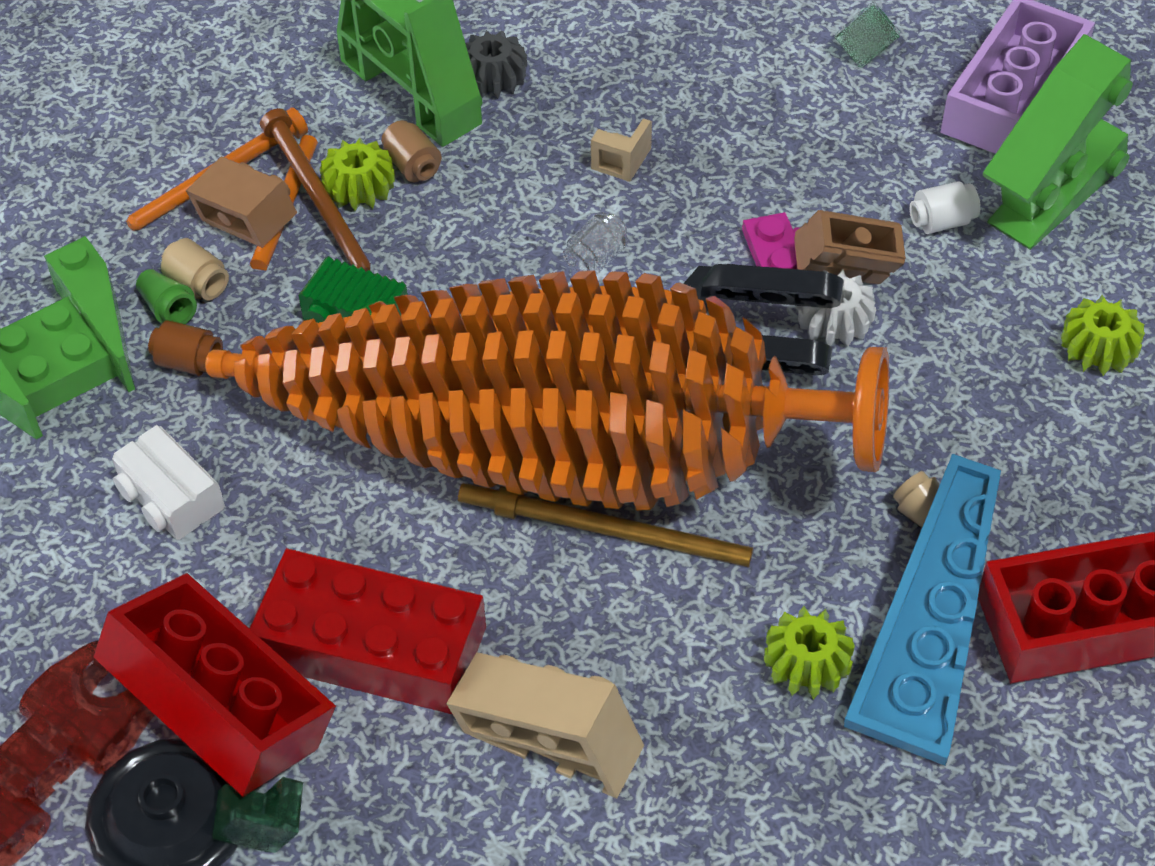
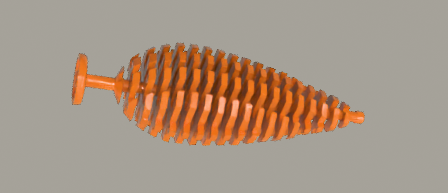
M595 270L577 272L570 279L573 287L568 286L565 273L561 271L548 273L541 277L539 282L542 289L538 288L533 274L512 278L508 282L511 291H509L505 278L481 281L478 284L479 288L477 284L452 286L449 289L453 298L444 290L421 292L425 303L412 295L396 296L394 299L401 312V316L395 304L386 305L384 302L378 301L369 305L372 312L371 315L368 309L364 308L355 310L352 316L342 318L341 314L337 313L328 315L325 321L316 323L314 318L306 320L296 329L293 326H283L273 329L265 338L263 336H256L240 345L243 350L242 354L231 353L229 350H212L208 353L205 361L206 372L210 377L221 379L235 377L237 385L243 391L254 398L261 396L268 406L281 412L290 410L293 416L304 421L307 419L316 421L322 428L331 432L334 431L335 426L342 428L344 433L353 442L366 448H371L366 439L368 433L372 444L382 454L395 459L406 457L411 464L422 468L435 467L439 473L455 479L469 477L472 478L475 485L491 488L497 484L503 485L507 492L524 495L529 491L539 494L540 499L554 502L559 500L560 497L569 498L572 504L589 506L592 501H602L604 508L620 509L624 503L634 502L636 511L651 510L661 497L664 498L666 507L681 504L689 496L687 485L690 492L694 491L697 500L719 488L716 477L725 475V473L730 482L736 481L747 470V467L755 463L760 447L757 430L763 428L766 447L770 448L786 419L852 423L853 454L857 467L867 472L879 471L886 438L890 381L887 347H869L863 352L860 360L855 392L789 388L776 356L772 357L768 368L770 385L763 386L761 373L763 364L766 362V354L761 332L744 317L742 318L745 331L736 327L733 312L729 306L716 296L705 298L709 315H707L705 303L698 299L696 288L678 282L670 290H665L660 276L647 273L642 274L635 281L637 287H631L628 273L616 271L609 272L603 279L604 286H600Z

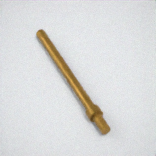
M462 482L458 493V502L493 509L495 515L510 519H516V516L520 515L745 567L750 566L753 554V547L507 492L504 486H501L499 490Z

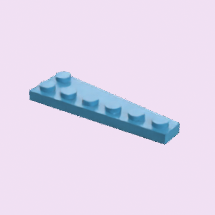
M952 454L844 720V727L944 766H946L952 744L1001 470Z

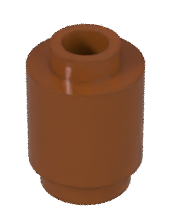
M170 320L164 321L160 327H156L152 331L148 343V351L153 355V361L157 366L201 376L203 372L207 373L205 361L208 353L212 350H223L222 339L213 336L211 330Z

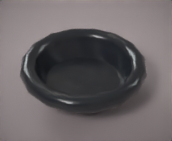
M159 739L129 751L104 772L89 798L85 831L93 856L102 866H221L234 854L248 828L251 795L249 793L242 797L181 739Z

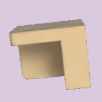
M643 118L631 137L597 129L591 139V169L630 182L651 150L652 121Z

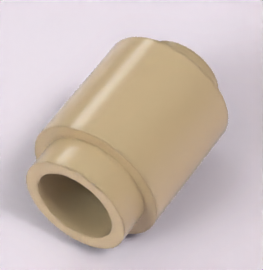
M189 238L180 239L168 245L163 252L161 262L162 274L190 287L196 299L203 298L210 301L217 298L225 290L229 274L225 270L223 262Z

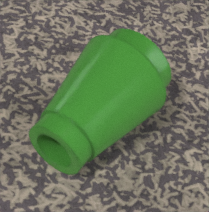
M153 269L145 270L138 276L136 289L140 292L161 324L166 320L186 324L193 318L197 309V302L190 287Z

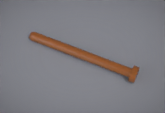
M281 108L270 110L260 120V127L264 134L269 138L276 139L350 265L354 264L357 268L362 267L365 271L370 270L371 263L290 131L292 120L288 113Z

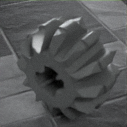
M486 30L484 36L481 37L470 35L469 42L465 44L481 97H484L488 92H493L498 99L502 90L514 94L516 85L524 84L527 67V54L524 47L519 44L518 38L514 36L506 38L504 31H500L495 35L490 34Z

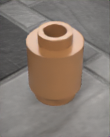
M400 120L386 128L381 140L383 150H388L392 163L408 181H424L436 174L442 159L441 152L416 124Z

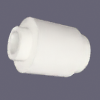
M960 181L919 190L915 194L914 201L910 203L912 222L916 227H922L925 234L968 225L971 219L978 218L980 215V199L976 188L971 183L963 184Z

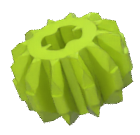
M361 138L353 144H348L342 140L340 149L329 148L326 159L321 161L320 174L322 184L331 199H334L338 208L350 202L354 211L358 209L360 203H366V205L373 209L376 201L375 198L387 200L389 189L394 188L395 173L392 158L389 156L388 150H382L379 147L377 141L366 145Z
M1103 295L1100 296L1096 303L1083 298L1078 307L1071 308L1070 313L1066 315L1061 334V346L1068 349V361L1083 360V372L1094 365L1098 366L1102 376L1109 371L1110 366L1122 373L1124 368L1128 366V363H1134L1135 358H1138L1140 354L1141 343L1145 334V324L1138 321L1136 309H1123L1122 299L1113 304L1107 302Z
M804 605L799 610L798 618L784 612L779 618L778 626H771L767 632L766 644L768 646L764 649V662L767 667L772 668L771 677L774 684L790 680L788 690L791 696L798 692L801 686L808 687V692L813 699L819 695L821 685L834 693L836 688L839 687L840 679L847 678V675L851 672L853 664L851 657L855 647L853 638L845 636L846 627L844 620L828 622L829 614L826 608L818 616H810L809 611Z

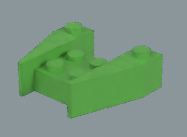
M341 0L337 38L340 58L346 66L365 82L385 72L412 94L416 125L441 147L448 145L482 124V97L478 89L453 0H423L421 2L417 0Z
M1083 34L1055 66L983 171V177L1000 186L1002 194V204L988 219V224L1031 250L1097 191L1111 176L1117 177L1120 175L1130 158V155L1127 153L1128 134L1104 121L1102 118L1113 105L1120 106L1132 89L1133 83L1130 81L1131 59Z
M86 236L44 255L55 289L62 299L0 329V415L36 440L43 437L36 419L37 416L117 376L128 392L135 390L118 301L105 261Z

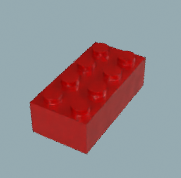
M1155 532L986 561L978 600L1010 684L1155 657Z
M286 548L250 629L303 677L452 714L446 703L479 649L486 630V617L483 595Z
M188 573L108 611L93 657L242 797L315 752L319 748L336 708L332 701Z

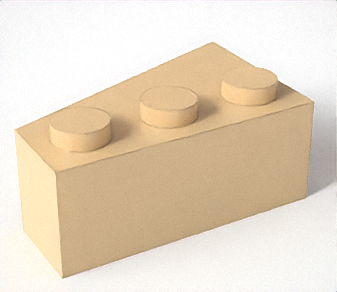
M476 652L446 703L465 734L523 759L527 757L529 751L535 752L558 762L559 765L556 768V773L572 779L576 770L598 779L604 784L602 793L616 799L644 747L642 739L615 684L600 676L587 678L566 673L552 665L539 667L522 663L508 655L496 657Z

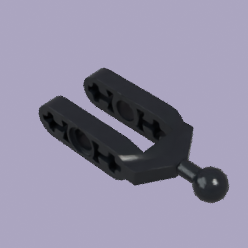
M717 264L712 267L698 266L683 284L696 288L698 299L704 301L707 312L705 298L712 296L736 301L834 308L840 306L844 280L835 274L822 271ZM762 335L766 354V362L763 364L762 370L769 371L768 368L772 357L776 356L782 371L785 373L826 375L829 373L832 347L830 345L810 339Z

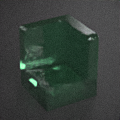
M872 1L838 30L834 38L858 67L862 68L898 39L900 31L877 3Z
M282 777L266 793L252 791L244 797L231 785L225 784L218 791L212 839L268 853H276L299 833L303 782Z

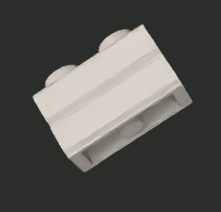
M154 426L139 436L137 442L131 441L113 455L112 460L118 474L113 477L115 486L128 502L137 499L143 505L141 508L143 515L157 532L165 528L176 540H180L225 507L219 484L161 426Z

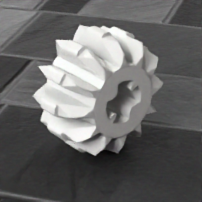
M842 269L837 275L844 280L840 306L834 308L796 306V309L798 310L800 329L809 330L811 340L824 336L826 337L827 344L830 346L834 343L835 339H840L843 344L849 347L853 337L864 339L871 323L875 319L876 307H874L873 287L863 286L861 275L853 278L846 277Z

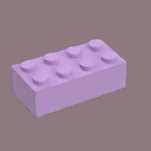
M1012 0L947 94L940 133L996 154L1055 66L1083 34L1092 37L1095 22L1034 0Z

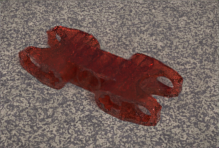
M99 640L82 646L66 658L50 666L29 686L21 698L19 710L28 720L0 746V866H12L17 863L47 833L51 817L40 805L55 791L52 787L57 782L62 784L83 763L97 774H104L108 768L135 746L140 735L155 716L128 689L111 697H99L93 694L99 682L109 673L93 658Z

